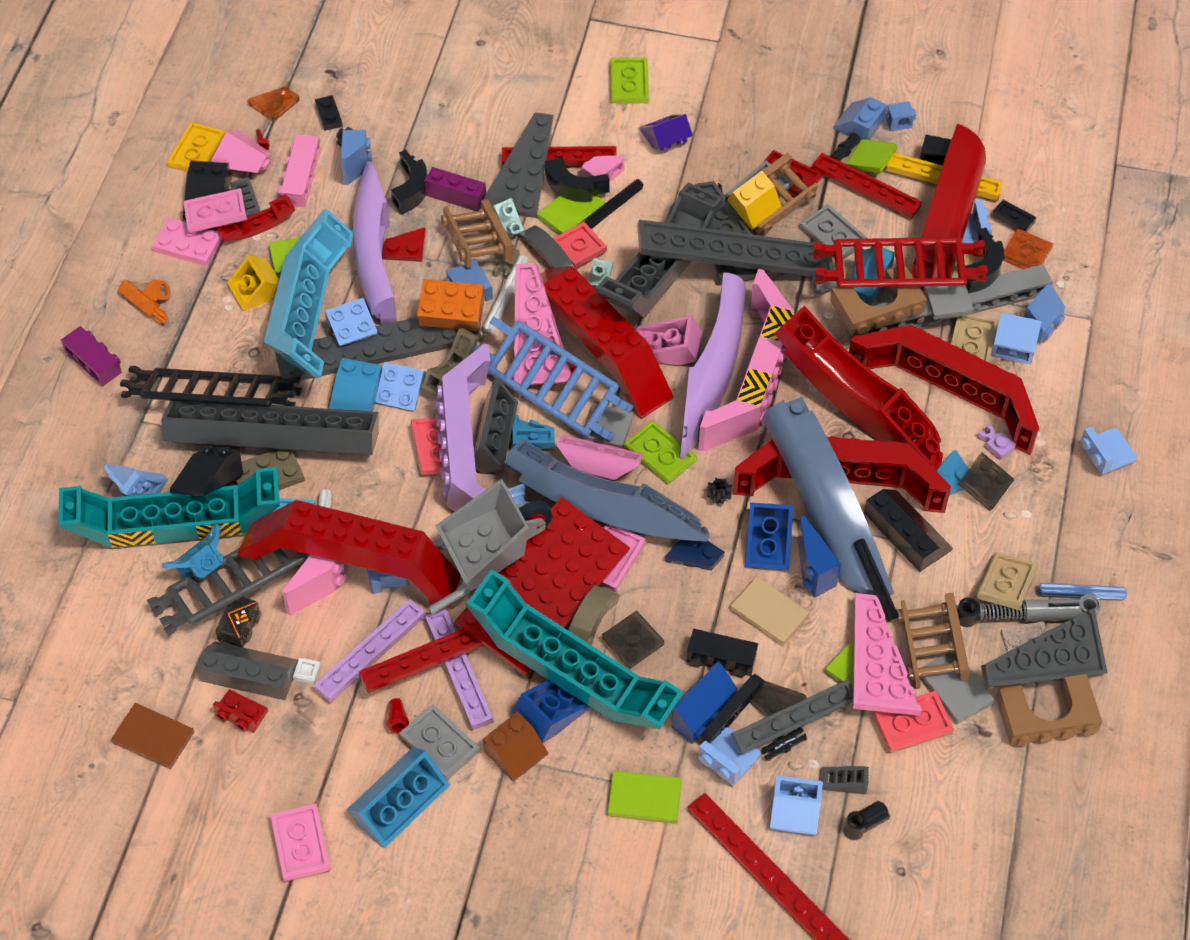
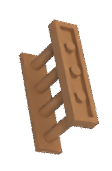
M788 152L762 170L787 204L759 223L755 235L768 233L775 223L805 201L810 202L816 196L818 184L815 182L808 188L790 169L792 157ZM779 174H785L802 193L793 198L776 180V177Z
M482 200L481 209H478L476 212L452 215L447 206L443 207V215H441L442 226L446 227L459 252L460 261L464 262L467 269L471 268V258L498 253L505 262L513 261V243L489 200ZM480 219L481 221L483 220V223L459 227L456 224L458 222ZM483 230H486V232L490 233L486 235L464 238L462 235L466 233L478 232ZM486 242L495 243V246L472 250L468 247L469 245Z
M954 592L945 594V602L941 603L942 605L907 610L905 600H901L902 609H898L899 622H904L912 667H908L910 681L915 680L916 688H921L920 677L955 672V674H960L961 681L970 680L969 666ZM938 614L948 615L949 621L945 622V624L910 629L909 619ZM942 633L952 635V641H949L947 644L914 649L912 638ZM948 652L956 654L957 660H953V663L922 668L917 666L916 657Z

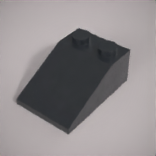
M190 161L184 201L229 191L232 179L229 163ZM185 209L183 210V220H186Z
M212 445L201 447V450L191 456L170 487V493L206 496L243 475L240 450H233L230 447L214 448Z

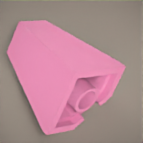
M237 128L226 132L211 162L229 163V167L232 170L258 173L268 168L271 162L269 160L271 154Z

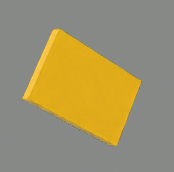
M190 122L167 160V167L188 172L190 161L211 162L226 132Z

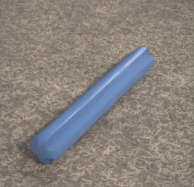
M1040 583L1039 594L1041 596L1081 598L1084 595L1091 594L1099 599L1124 600L1127 596L1126 587Z

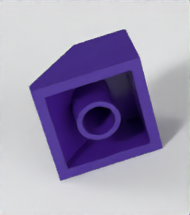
M672 114L639 127L653 149H660V151L671 148L670 144L675 142L677 145L688 141L687 138L693 136L686 114Z

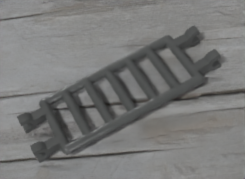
M238 548L224 556V562L208 574L224 598L212 604L197 582L200 578L192 573L167 588V593L163 596L152 597L147 602L151 608L156 606L151 609L155 617L162 614L166 607L174 603L180 612L159 619L163 627L168 625L164 630L169 636L176 631L178 626L186 622L190 625L195 624L302 565L310 555L301 553L302 555L290 561L281 548L272 551L282 563V566L273 571H270L261 558L259 561L251 559L263 575L251 582L236 561V559L241 557L238 556L240 549ZM227 564L244 586L233 593L216 571ZM187 586L191 587L204 606V609L194 614L191 613L178 593L179 590Z

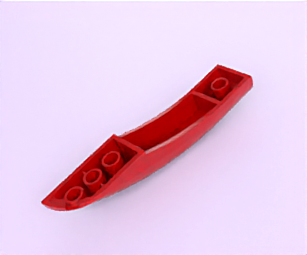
M957 124L921 238L960 237L963 241L986 163V151L981 139L975 132L963 125ZM943 245L946 278H952L957 262L955 245ZM922 246L926 278H938L935 246ZM916 257L911 271L913 278H918Z
M803 306L774 333L787 348L783 353L841 412L879 441L909 444L937 471L942 462L943 452H940V435L932 421L902 388H896L850 354L824 328L806 306Z

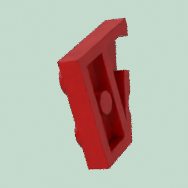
M420 228L385 239L382 254L383 260L422 262L426 228Z

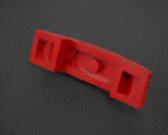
M285 195L269 202L270 208L248 216L247 220L216 227L223 241L249 238L278 225L295 211V208L288 196Z

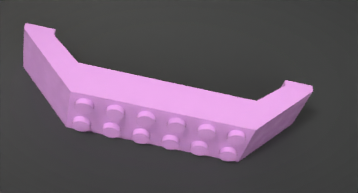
M483 344L442 377L441 385H437V398L434 401V408L438 410L439 414L436 415V427H440V432L437 433V443L441 444L439 462L443 464V467H440V479H444L442 497L446 498V506L454 512L486 490L477 483L469 395L480 385H485L490 364L489 344Z

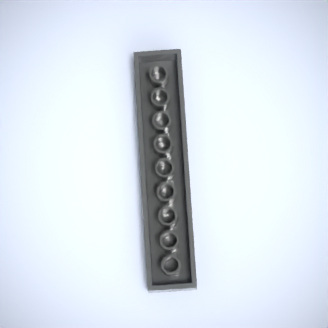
M170 401L162 417L163 441H170L172 443L186 442L195 445L212 444L214 446H247L257 449L308 450L319 453H353L365 456L368 454L373 455L379 435V413L374 411L281 405L260 407Z

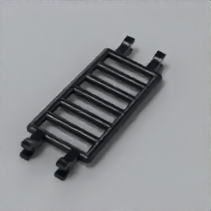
M131 365L128 369L129 373H135L137 377H131L129 380L122 379L120 382V387H126L129 390L122 391L121 398L140 395L142 399L270 407L272 404L296 406V402H291L288 398H294L295 394L301 395L302 388L294 386V384L301 383V376L293 377L290 380L281 379V376L245 373L155 368L151 371L141 370L138 366ZM159 376L170 377L162 392L151 391ZM179 377L190 378L183 393L172 392ZM199 379H211L204 394H192ZM220 380L231 381L224 396L213 395ZM140 381H146L145 385L137 383H139ZM240 381L252 382L245 397L233 396ZM260 383H272L266 398H254ZM278 390H289L284 394L277 393Z

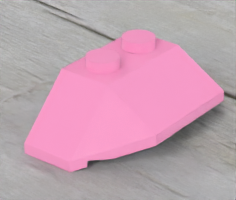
M562 435L557 443V447L572 467L608 480H616L636 468L644 454L566 435Z

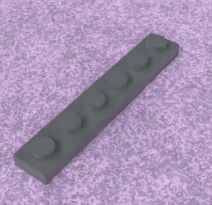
M849 680L842 681L730 733L739 755L852 703V686Z

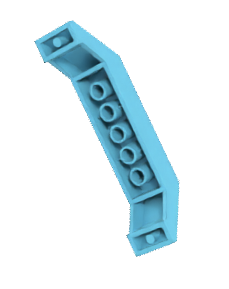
M324 209L285 256L264 338V343L292 366L317 379L321 377L324 361L311 350L329 273L345 250L351 246L353 232L327 209Z

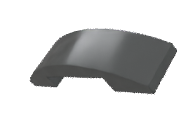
M534 225L519 233V237L529 249L533 247L551 268L573 266L575 268L560 245L540 227Z

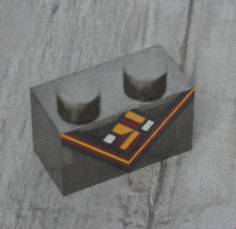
M242 597L229 604L215 630L218 641L244 647L245 643L249 642L252 637V629L255 623L258 624L261 619L262 612L258 602Z

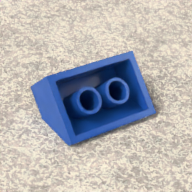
M717 662L673 708L672 728L692 744L697 739H700L703 731L737 693L738 688L721 663Z

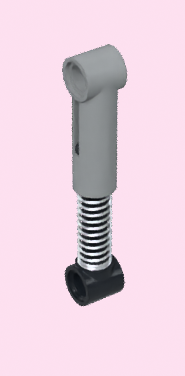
M1091 594L1077 599L1024 600L1019 611L995 603L979 604L977 600L967 597L960 600L957 612L960 625L963 627H972L976 622L987 620V618L989 620L991 618L993 620L995 618L997 620L999 618L1001 620L1003 618L1005 620L1007 618L1009 620L1010 618L1018 620V618L1022 619L1023 617L1024 622L1068 621L1086 612L1087 609L1085 608H1095L1097 618L1101 602L1098 597Z

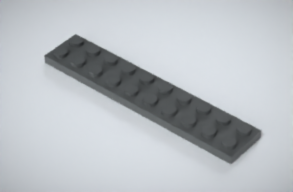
M640 219L637 224L639 254L757 270L762 269L811 277L816 275V268L834 270L832 256L821 259L813 258L814 243Z
M418 317L375 326L377 329L376 335L344 346H339L335 335L314 339L311 351L324 361L321 376L337 373L342 358L380 364L451 348L458 330L420 326ZM469 331L479 337L478 342L482 341L480 332ZM275 352L281 379L291 380V378L301 376L302 380L315 378L292 366Z

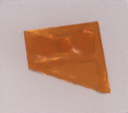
M287 87L247 99L250 107L273 122L300 101L299 95Z

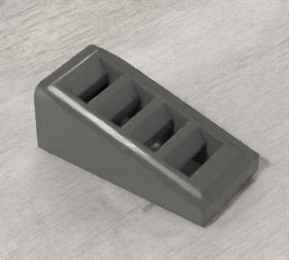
M249 178L232 181L230 183L232 190L240 188L242 190L245 208L254 206V208L246 210L247 217L260 212Z
M839 766L821 768L822 790L858 794L867 793L869 767ZM828 774L833 775L832 783H828ZM838 775L842 776V783H837ZM847 776H851V783H847ZM861 777V782H856V778Z

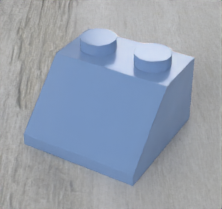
M871 97L852 102L834 125V129L848 136L851 133H855L860 137V141L862 139L870 140L885 120L887 104Z
M343 130L341 165L344 185H349L360 177L366 162H372V151H368V149H371V140L367 138L366 130Z
M1050 283L1030 303L1024 315L1025 318L1042 321L1037 343L1040 345L1045 339H1049L1052 336L1054 328L1056 326L1059 327L1065 319V316H1063L1065 306Z

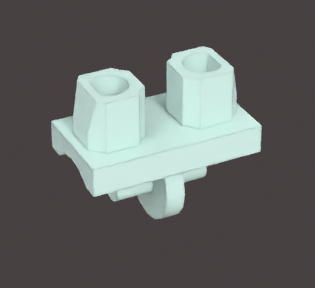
M512 198L493 205L494 211L509 238L524 231Z
M593 258L588 282L595 289L605 276L611 277L614 262Z

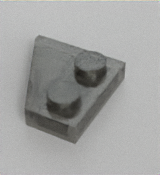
M765 681L762 689L750 703L767 717L806 699L807 696Z

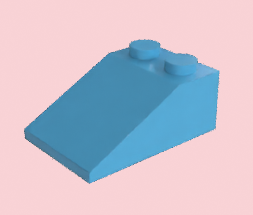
M342 358L336 374L329 409L373 411L382 374V365Z

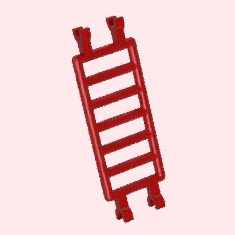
M960 237L835 239L833 245L814 243V259L829 256L835 257V270L816 268L815 284L836 281L838 287L849 288L965 286L967 280L971 279L986 282V274H988L987 265L965 268L964 255L966 254L983 257L984 240L962 243ZM943 245H955L958 278H946ZM874 246L877 279H865L862 247ZM882 246H894L897 279H885ZM902 246H914L918 278H905ZM922 246H935L938 278H926ZM842 247H854L857 279H844Z

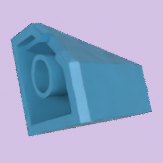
M874 246L866 250L862 248L865 279H877ZM882 247L886 276V270L893 267L895 253ZM854 258V264H853V278H852V279H857V278H856L855 258ZM884 287L853 288L863 302L872 306Z

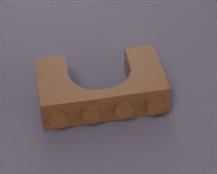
M904 264L905 278H913ZM896 267L886 270L885 279H897ZM837 286L832 288L830 301L850 335L854 336L864 334L875 328H882L893 322H900L911 316L920 315L925 310L926 297L919 286L887 287L895 301L887 306L875 307L863 302L853 287L840 288Z
M1087 674L1064 678L1061 690L1068 709V715L1056 721L1041 719L1030 710L1021 684L999 687L996 700L1010 746H1026L1031 742L1037 741L1046 743L1056 738L1070 739L1075 735L1084 734L1085 736H1090L1098 732L1102 719Z

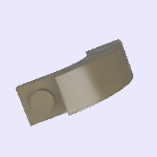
M460 328L448 355L441 364L427 370L421 387L437 396V385H441L442 377L474 352L479 337L464 328Z
M595 585L580 604L568 631L592 645L600 622L608 610L618 603L620 595L614 593L610 588Z

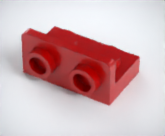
M230 689L226 692L220 703L217 701L213 703L217 718L224 722L228 720L234 723L238 729L242 731L248 730L252 733L256 731L268 713L267 707Z

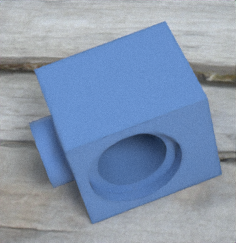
M909 101L887 105L885 118L890 131L913 127V121L916 120V111L912 109Z

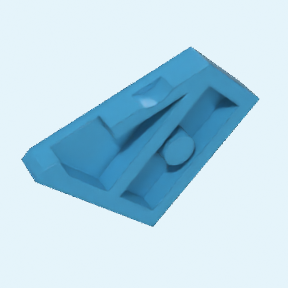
M515 415L513 447L524 439L539 449L555 448L554 427L541 425L533 420H530L528 423L519 420V416Z
M956 450L937 469V472L951 485L950 495L976 484L977 480Z

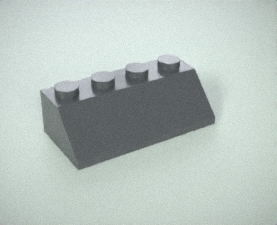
M499 378L494 379L483 405L482 418L479 423L478 435L475 440V467L481 474L503 471L518 401Z
M214 641L203 650L196 669L201 682L286 700L298 660Z

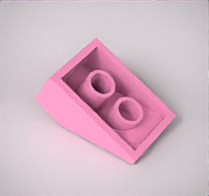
M692 315L637 326L636 331L649 343L658 363L682 365L697 362L702 330Z
M310 555L282 591L287 613L292 615L330 595L338 586H342L346 579L344 563Z

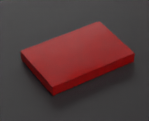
M773 150L765 161L772 164L782 157L783 154ZM792 159L790 169L808 188L815 182L819 183L823 173ZM795 185L787 191L793 198L802 193Z

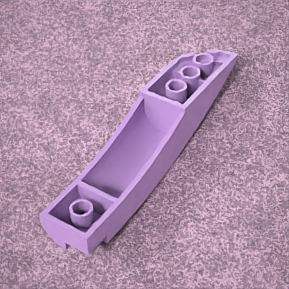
M368 161L365 164L359 182L354 207V254L358 279L367 308L374 315L375 319L379 318L381 325L397 322L394 296L382 261L385 230L389 228L387 202L372 162Z
M723 272L719 312L712 335L695 366L689 367L680 459H685L688 451H691L699 441L700 425L706 410L713 411L720 407L735 368L741 339L746 285L742 278L731 273Z

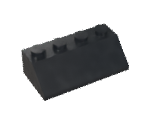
M882 489L866 500L864 514L919 572L953 550L952 546L897 490Z

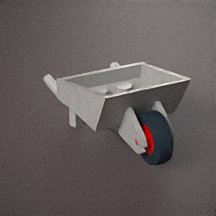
M501 479L435 525L441 539L433 543L439 550L448 549L464 582L455 592L430 605L429 609L432 614L466 596L472 590H476L491 569L499 573L524 556L527 540L542 532L550 524L553 517L550 507L544 501L539 500L516 504L504 481Z

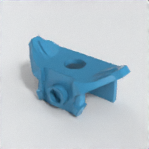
M214 524L203 540L175 561L162 563V568H176L182 578L192 573L200 579L206 577L224 562L223 555L217 550L220 526Z

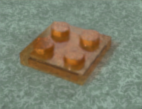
M1017 228L1004 250L1003 261L1021 269L1043 265L1054 243Z

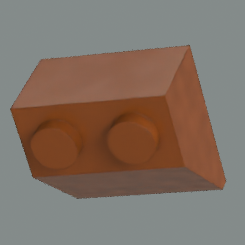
M516 712L483 738L484 752L513 782L548 755V751L533 726L519 712Z

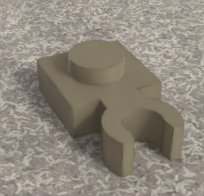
M513 249V261L505 262L503 257L497 254L495 260L496 267L494 269L495 277L500 272H504L505 279L508 278L510 274L509 269L513 268L520 255V250Z

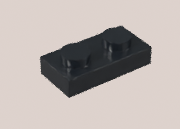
M333 95L315 99V105L324 131L343 127Z
M1004 199L992 213V217L1024 234L1029 231L1037 218Z

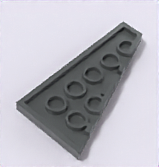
M534 112L483 199L489 200L492 207L495 204L512 198L519 216L537 218L545 173L544 161H547L554 119L552 114Z
M714 181L695 184L723 198L709 229L752 234L742 220L740 221L736 215L737 212L733 207H730L726 197ZM715 264L720 284H722L723 272L737 275L742 280L755 279L758 271L757 269ZM765 271L768 276L778 275V272Z
M1095 608L1087 610L982 665L981 669L985 688L1061 680L1065 677L1087 674V676L1107 674Z

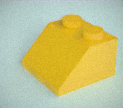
M763 171L733 191L727 200L751 230L755 229L759 223L782 207L774 184Z
M249 254L228 280L227 284L242 310L247 311L271 301L276 295L279 279L266 258Z

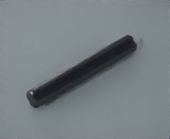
M640 179L634 180L585 219V223L592 229L643 189V182Z
M865 539L855 541L853 545L874 592L881 603L887 620L892 621L898 618V612Z

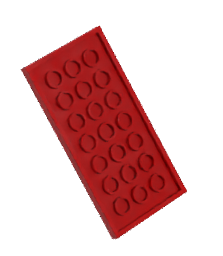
M561 497L551 508L553 517L550 524L542 532L528 539L524 556L501 570L499 574L510 580V584L526 604L566 628L573 620L588 592L595 585L598 587L602 585L604 580L629 552L630 547ZM468 607L455 620L457 626L476 640H479L482 645L523 676L529 673L531 668L498 648Z

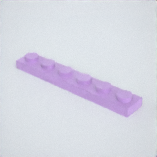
M409 599L316 682L314 689L327 701L332 702L359 677L360 670L370 667L425 617V611Z
M446 608L434 614L425 615L434 640L456 632ZM466 654L444 662L472 730L492 723V714Z

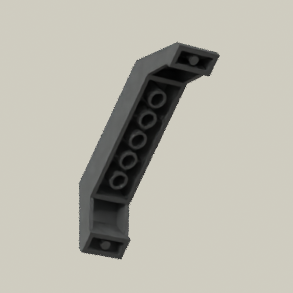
M688 182L679 192V196L665 223L709 229L723 198ZM638 253L615 280L605 276L596 287V292L608 302L645 318L691 261Z

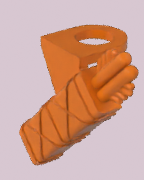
M129 280L122 281L118 288L120 294L125 296L149 317H155V321L157 320L159 324L167 322L166 311L162 310V308L159 309L160 305L156 302V300L165 301L170 298V287L165 281L152 280L143 291ZM161 285L165 288V296L161 293Z

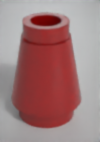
M394 698L389 701L387 727L393 733H400L409 725V719L402 700Z

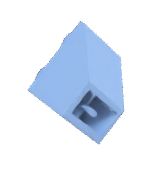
M1001 313L991 356L1031 364L1042 321Z
M776 775L770 829L816 836L823 782Z

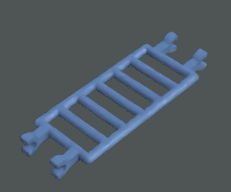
M493 316L489 323L507 334L495 355L489 352L490 364L488 374L494 378H499L503 384L582 436H589L593 430L603 438L612 441L616 434L597 423L610 402L628 413L634 407L615 395L619 385L523 322L516 321L513 327H510ZM521 331L528 335V338L506 373L503 374L496 368L518 332ZM537 341L544 348L520 385L512 380V377L534 342ZM476 344L474 351H476L480 346ZM552 351L559 355L560 358L537 395L528 390V387ZM568 361L576 366V369L554 404L550 405L543 399ZM585 372L593 378L569 416L559 410L582 373ZM600 382L609 389L584 427L576 422V419Z

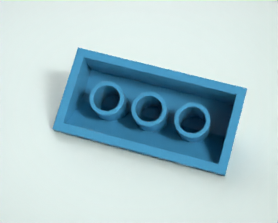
M413 747L362 794L347 811L359 827L385 848L450 786V783L425 750Z

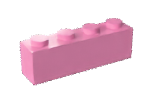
M296 134L295 141L291 143V156L287 157V171L283 172V185L279 186V197L287 195L293 206L306 207L321 151L319 137Z

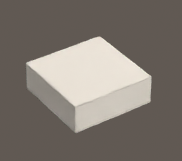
M299 658L293 680L315 684L321 668V662Z

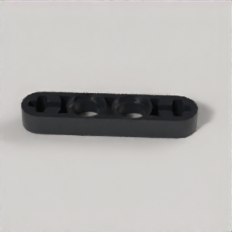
M756 673L753 674L703 731L700 741L704 742L706 740L711 744L726 727H729L758 694L765 680Z

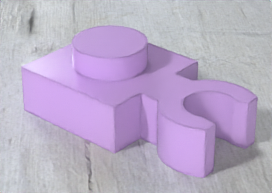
M989 424L985 428L988 434L983 433L981 430L978 431V438L986 442L985 447L999 460L1011 453L1016 447V444L1002 432L994 433V428Z

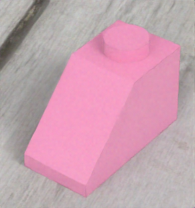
M594 156L590 161H586L581 168L582 177L608 174L609 181L611 182L624 171L625 157Z

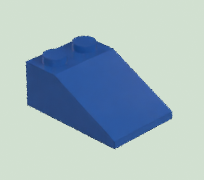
M750 502L746 567L789 570L793 505Z
M802 516L800 518L797 543L803 585L808 592L817 597L837 586L841 563L807 518Z
M547 680L521 693L512 712L514 714L519 712L533 726L540 740L544 742L560 733L591 707L550 680Z

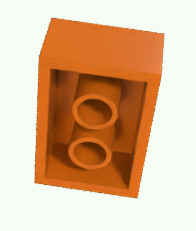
M423 279L417 313L419 325L457 330L464 328L467 331L480 332L485 300L484 285Z

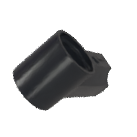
M878 800L860 811L850 812L844 825L845 836L851 840L862 838L865 832L890 819L888 808L883 802ZM855 823L858 824L860 827L857 828L852 826L851 824Z

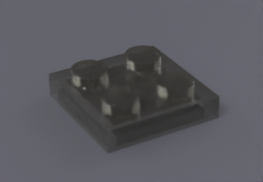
M982 452L957 484L991 511L1012 484L1014 478Z
M637 610L602 634V639L629 669L661 648L665 642Z

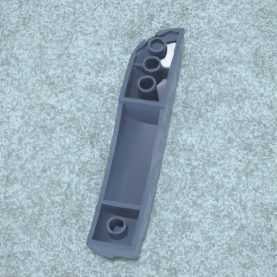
M802 397L787 403L783 400L773 405L765 412L762 420L787 466L813 528L841 563L838 579L853 592L857 591L863 594L876 595L853 545L855 541L865 539L889 595H892L894 592L864 514L812 410L809 411Z
M524 439L510 450L504 461L512 471L522 474L518 481L555 502L563 497L592 519L622 529L658 537L706 542L709 539V531L707 527H701L700 519L686 508L644 483L641 486H636L591 475L557 460Z

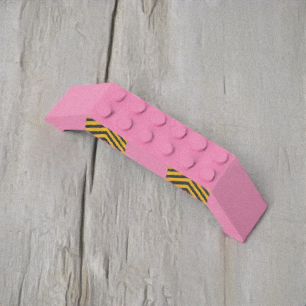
M758 269L753 282L750 308L756 310L764 323L737 400L713 411L706 410L700 425L698 447L700 451H706L758 431L760 423L764 424L762 418L767 407L771 406L772 392L776 391L778 375L781 376L784 368L783 361L784 359L787 360V356L783 353L787 348L774 333L794 315V310L762 269Z

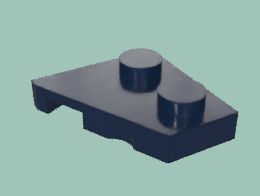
M680 540L665 556V561L667 563H672V561L685 563L684 566L700 567L701 569L712 571L722 560L725 552L708 540L707 542Z

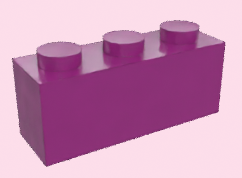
M435 167L431 168L424 180L426 196L470 210L478 211L481 201L486 196V183Z
M79 326L61 339L64 351L102 387L122 373L120 368L121 361L118 356L108 352L105 344L96 341L95 336L89 330L86 331Z

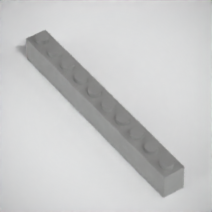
M1044 264L1031 266L1026 269L1014 270L1010 273L999 275L989 287L981 291L969 293L974 313L1034 299L1048 283L1053 285V281ZM927 300L925 310L920 315L887 324L882 328L869 330L864 334L906 325L921 327L957 317L934 320ZM894 301L883 302L879 305H875V307L887 306Z

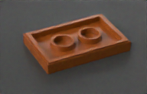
M134 703L111 738V741L120 747L171 769L194 734V729L138 703Z

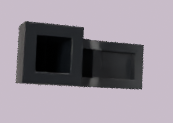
M406 149L399 152L400 165L408 174L409 179L404 184L391 189L392 203L401 215L416 208L426 196L424 181L427 177L426 165L423 159L416 161L415 157L410 155Z
M564 158L544 161L545 176L549 186L556 194L565 199L577 202H591L592 195L610 192L608 174L579 177L567 170Z
M986 227L978 230L976 241L984 240V259L978 263L965 266V268H976L981 265H987L988 274H986V282H979L976 279L967 280L966 287L968 293L981 291L989 287L1000 274L1004 258L1003 243L1001 240L994 242L993 236L989 234Z

